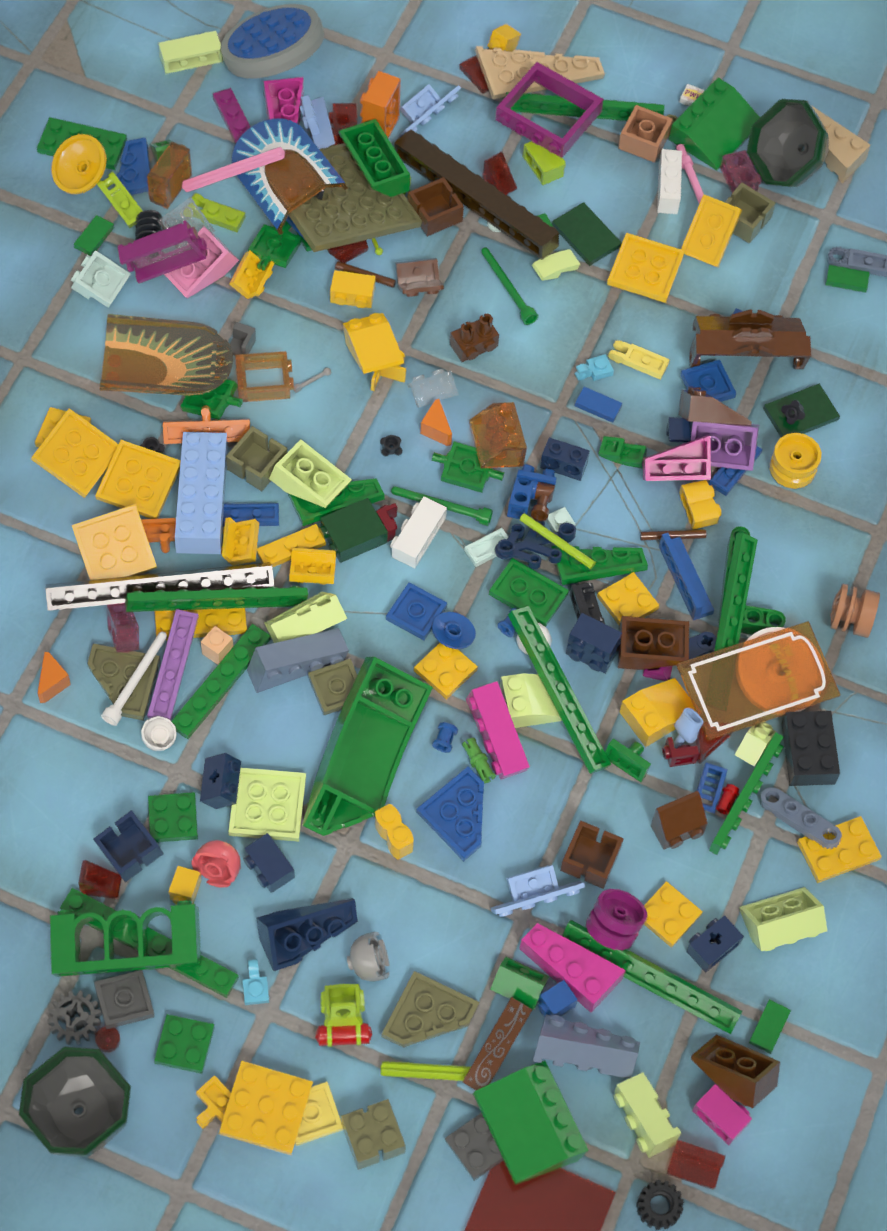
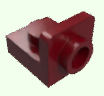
M396 503L384 505L376 510L388 532L387 542L394 539L397 530V524L394 520L397 517L398 509Z
M672 737L667 738L665 746H662L663 757L665 760L668 759L669 767L697 763L699 756L697 746L682 745L675 749Z

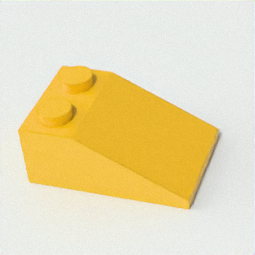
M373 313L368 317L354 318L349 322L343 323L346 346L363 374L404 363L391 326L383 313Z
M676 678L636 692L624 699L620 708V714L645 747L676 730L675 722L685 708H691L699 715H701V711Z

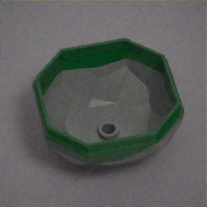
M781 99L751 126L747 154L766 185L800 186L822 167L829 152L828 132L807 100Z
M63 1047L24 1078L19 1116L50 1154L89 1157L102 1149L126 1126L131 1086L100 1049ZM77 1108H83L84 1110L81 1114H75Z

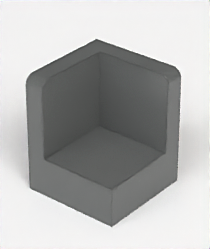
M235 322L233 326V339L229 348L232 355L246 360L256 341V330L253 327Z

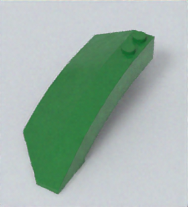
M376 657L365 658L329 738L313 784L302 826L325 836L336 830L347 828L368 818L375 817V811L385 806L397 768L413 729L433 689L432 686Z

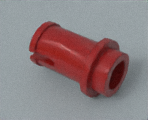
M727 784L726 787L722 788L723 794L716 806V810L724 815L729 814L735 799L740 795L739 788L732 784Z

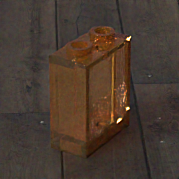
M172 141L147 175L150 202L166 209L170 207L182 190V182L192 176L189 148Z
M286 351L235 355L239 398L243 399V402L290 399V390H294L293 377H289V372H292L291 359L287 360ZM282 368L284 385L247 388L246 370Z

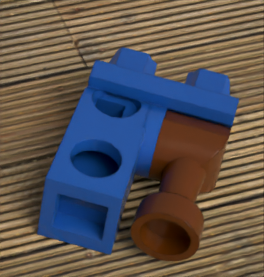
M527 464L521 470L518 469L509 501L507 517L520 519L524 513L528 515L530 501L533 499L538 501L537 505L532 508L531 517L537 521L547 520L549 509L546 506L553 499L557 479L555 471L544 469L542 474L534 473L535 468Z

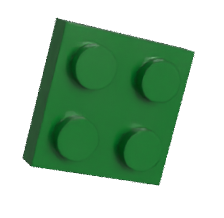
M195 792L148 796L150 835L156 842L198 839Z
M167 1014L154 1063L203 1074L215 1025Z

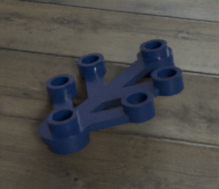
M537 521L545 527L544 521ZM563 523L559 526L558 532L554 534L570 543L576 537V527L571 523ZM521 524L513 525L509 537L500 540L495 546V554L500 559L516 558L528 562V566L531 569L540 568L541 557L537 554L530 555L522 552L523 550L547 556L548 560L554 564L559 563L562 559V552L559 549L542 546L552 542L543 536L537 537L538 533L533 529L529 530L524 541L516 543L517 539L524 536L525 528Z

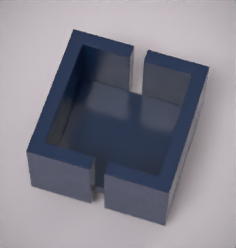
M581 613L569 634L566 654L572 660L581 661L589 665L592 670L601 671L606 674L618 653L622 632Z
M132 810L114 823L121 833L118 837L112 827L109 826L93 838L125 883L143 870L141 868L142 864H145L147 867L164 854Z

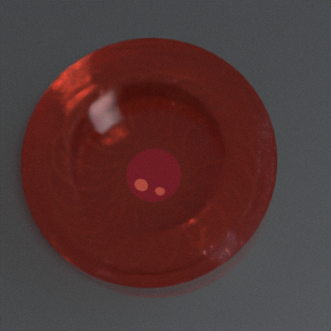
M102 1027L96 1033L95 1042L101 1051L113 1052L119 1047L121 1038L116 1028L106 1030L105 1027Z

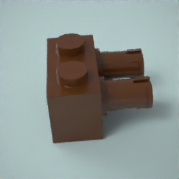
M486 313L484 317L481 315L479 320L472 323H463L461 328L450 332L449 344L462 363L467 360H473L478 355L491 352L498 347L499 333L492 324L493 317L490 314Z

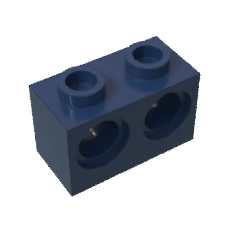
M549 437L542 453L540 468L551 469L557 474L581 481L588 464L590 450Z

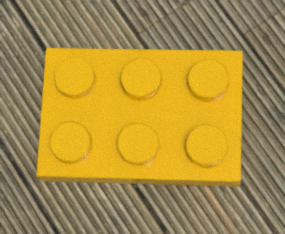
M703 194L681 250L685 251V255L719 267L742 209Z
M861 816L835 825L842 834L840 844L836 848H823L822 845L806 836L798 839L797 844L817 883L881 859L882 856ZM829 832L828 834H823V837L827 840H833L836 837L832 833L829 834Z

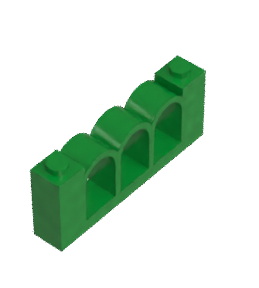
M178 901L177 905L171 906V912L165 908L154 907L144 912L141 917L130 910L116 911L107 920L96 913L90 912L81 914L78 917L76 914H72L70 910L58 911L57 915H50L51 974L56 977L201 966L199 907L196 904H192V901ZM160 915L167 916L171 922L172 955L148 956V924L154 917ZM122 919H134L138 929V957L114 959V928ZM99 921L104 930V960L81 962V930L88 922Z

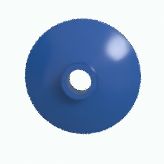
M441 613L435 617L432 623V632L435 638L449 648H467L475 639L476 631L473 624L468 618L459 613Z

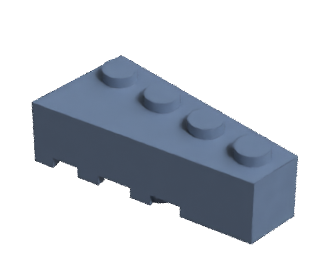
M339 628L256 647L247 672L256 693L304 677L308 675V672L344 661L349 650Z
M546 1014L533 1062L541 1063L542 1059L553 1060V1065L563 1067L564 1063L575 1064L578 1070L587 1071L592 1068H598L597 1070L601 1074L630 1079L639 1053L640 1042L630 1036L621 1037L612 1034L606 1029L598 1030L588 1027L582 1022L574 1023L564 1020L563 1017L558 1015L550 1016Z

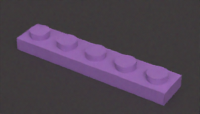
M176 609L148 711V718L161 716L170 719V721L172 719L199 615L196 613Z

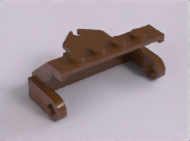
M752 309L730 316H721L720 314L695 316L693 321V331H696V335L690 347V368L700 365L702 355L793 357L794 369L803 370L811 357V337L806 336V330L800 318H783L782 315H772L762 310L752 313Z

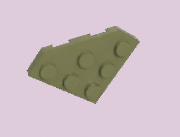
M93 644L87 663L88 668L114 705L146 653ZM155 655L121 709L122 717L144 721L160 663V656Z
M414 971L381 1037L401 1047H406L468 1027L480 1002Z

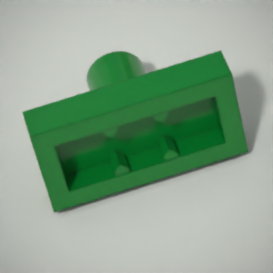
M613 738L605 751L609 761L639 782H642L646 777L651 763L640 756L644 752V747L639 742H633L627 748Z

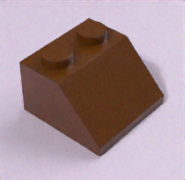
M698 790L656 808L651 828L663 850L669 847L671 849L677 848L684 843L683 841L689 838L695 840L704 834L708 822Z

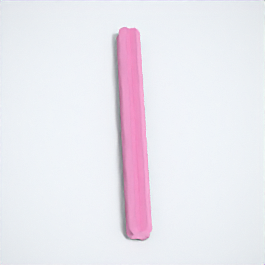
M278 147L184 180L182 182V189L185 192H191L285 158V151L282 147Z

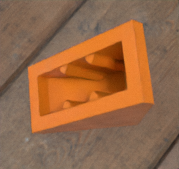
M436 399L421 422L420 434L450 446L452 443V432L439 399Z
M44 652L38 687L40 703H46L71 685L69 675L49 652Z

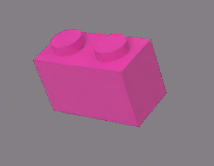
M716 1084L695 1104L692 1110L728 1146L752 1120L749 1116V1111L743 1105H737Z

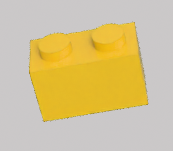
M334 270L330 289V303L356 306L358 308H372L376 276Z

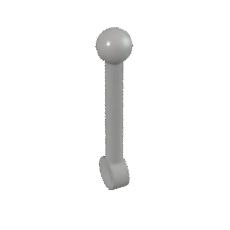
M325 368L322 373L301 384H296L293 387L294 392H299L303 387L323 376H329L331 369Z

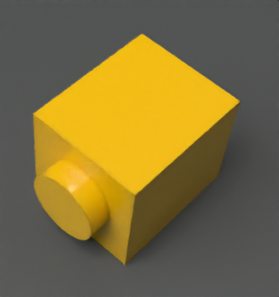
M504 24L492 31L487 47L492 50L494 48H501V51L512 52L516 50L521 33L508 24Z
M177 866L168 891L170 900L177 905L178 901H192V904H194L202 881L201 872Z

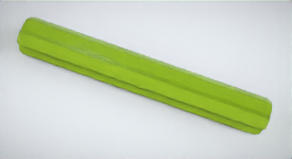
M383 1061L380 1073L382 1076L463 1081L471 1067Z

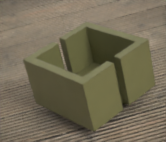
M741 183L732 193L731 197L725 201L727 204L742 209L733 234L750 244L760 232V229L772 218L776 203Z
M252 426L226 455L227 470L241 479L246 477L247 483L263 491L271 482L269 478L274 466L288 453L287 447L272 438L269 440L268 446V435Z
M389 1099L367 1106V1112L365 1113L363 1108L341 1116L343 1130L358 1170L379 1163L378 1151L382 1150L383 1160L405 1153L406 1145Z

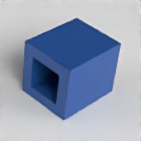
M565 980L540 994L538 1008L544 1017L546 1014L562 1016L576 1007L578 999Z

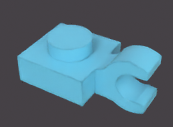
M606 354L586 360V364L576 366L577 372H575L577 380H583L591 376L596 381L612 376L614 369Z
M249 960L250 979H242L245 1005L269 1003L267 977H259L258 960Z

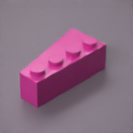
M303 77L264 81V97L268 120L281 118L291 120L299 125L301 116L300 106H302L301 97L304 95ZM290 149L284 150L285 156L295 154L296 152Z
M498 681L472 689L466 698V702L483 738L485 750L490 754L493 761L491 764L495 775H499L500 780L527 771L530 766Z
M538 923L521 939L519 949L554 981L560 983L565 980L578 999V1002L590 1013L623 980L626 970Z

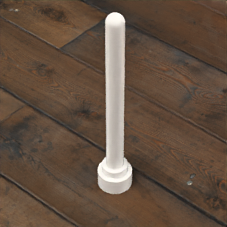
M160 632L114 705L105 708L101 715L105 722L117 726L122 718L121 709L166 640L167 634L165 632Z

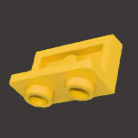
M250 250L245 252L229 283L246 299L259 296L264 291V284L272 275V268L275 264L273 261H270L265 270L262 271V268L259 270L257 264L260 262V259Z
M231 517L225 518L221 554L232 566L256 562L259 522L256 519L235 522Z
M292 548L289 582L334 584L336 551Z

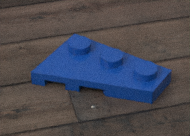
M146 137L126 141L123 150L121 168L117 172V178L130 195L153 191Z

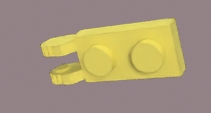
M620 340L615 341L613 344L614 349L618 350V352L610 350L608 357L616 363H622L660 380L670 362L668 358Z

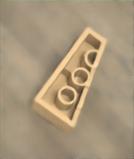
M812 106L828 132L829 152L824 161L827 164V168L831 172L834 171L843 184L864 163L871 145Z

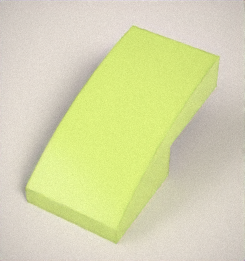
M569 249L548 255L543 260L540 259L534 262L532 267L541 280L544 281L558 278L561 272L577 270L580 263Z

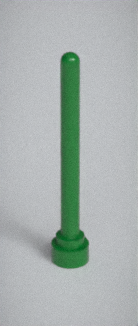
M486 247L482 248V255L520 309V318L525 325L533 324L539 317L538 313L534 308L526 305L490 250Z
M394 486L391 488L393 495L417 502L426 497L447 507L449 511L476 518V521H479L481 525L489 526L492 518L493 509L484 507L477 510Z

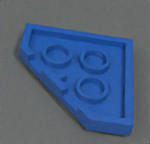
M469 766L416 809V813L463 862L481 847L484 782Z

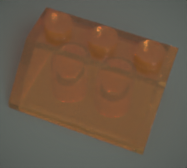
M514 402L493 403L469 420L481 468L524 466L527 446Z

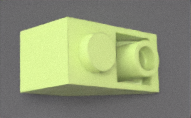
M756 721L747 731L735 756L755 767L776 731L768 723Z

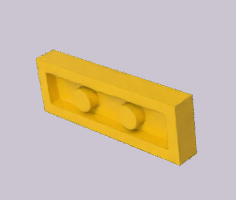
M317 524L257 548V555L261 563L271 562L273 568L291 560L292 548L319 549L326 546V541L322 537Z

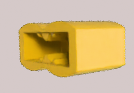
M707 480L681 485L679 494L691 528L697 529L718 524L722 513L720 505L716 504L713 499L715 493L712 485H709Z
M391 804L375 811L376 830L387 841L389 852L398 860L412 853L413 835L410 829L402 823L399 811Z

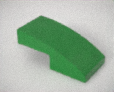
M608 436L603 437L599 450V456L636 468H643V458L646 457L647 453L646 446L626 444L624 438Z

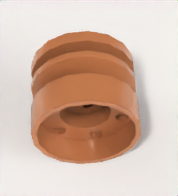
M842 583L833 601L830 613V628L836 630L839 622L843 621L841 631L845 632L849 623L853 624V635L868 638L876 617L880 593L865 589L861 598H858L856 586H853L850 595H847L848 584Z

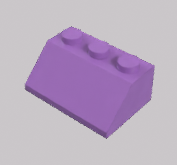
M693 422L691 441L707 435L710 436L711 466L753 471L759 425L751 424V426Z

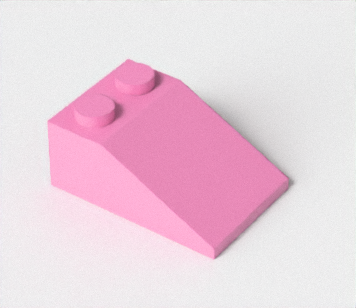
M204 226L198 232V236L200 238L203 237L206 242V259L164 274L187 299L225 276L239 261Z

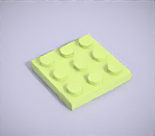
M241 768L237 802L231 808L229 836L261 838L268 833L273 840L299 842L306 773Z

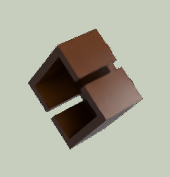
M444 177L408 192V201L421 218V228L427 237L463 222L464 206L457 195L453 194L452 188Z
M580 820L563 858L560 871L578 879L583 875L585 876L584 881L604 889L621 850L624 838L604 830L601 842L599 843L596 840L600 828Z

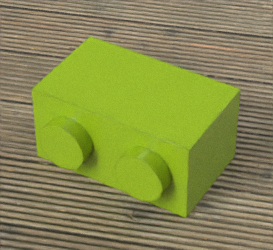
M532 141L524 144L523 158L542 185L564 176V169L566 167L564 158L551 153Z

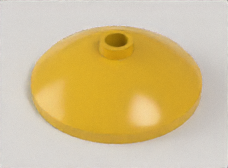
M79 134L68 138L60 145L53 157L51 171L55 184L69 194H82L91 190L104 174L106 168L105 149L97 139L90 135Z

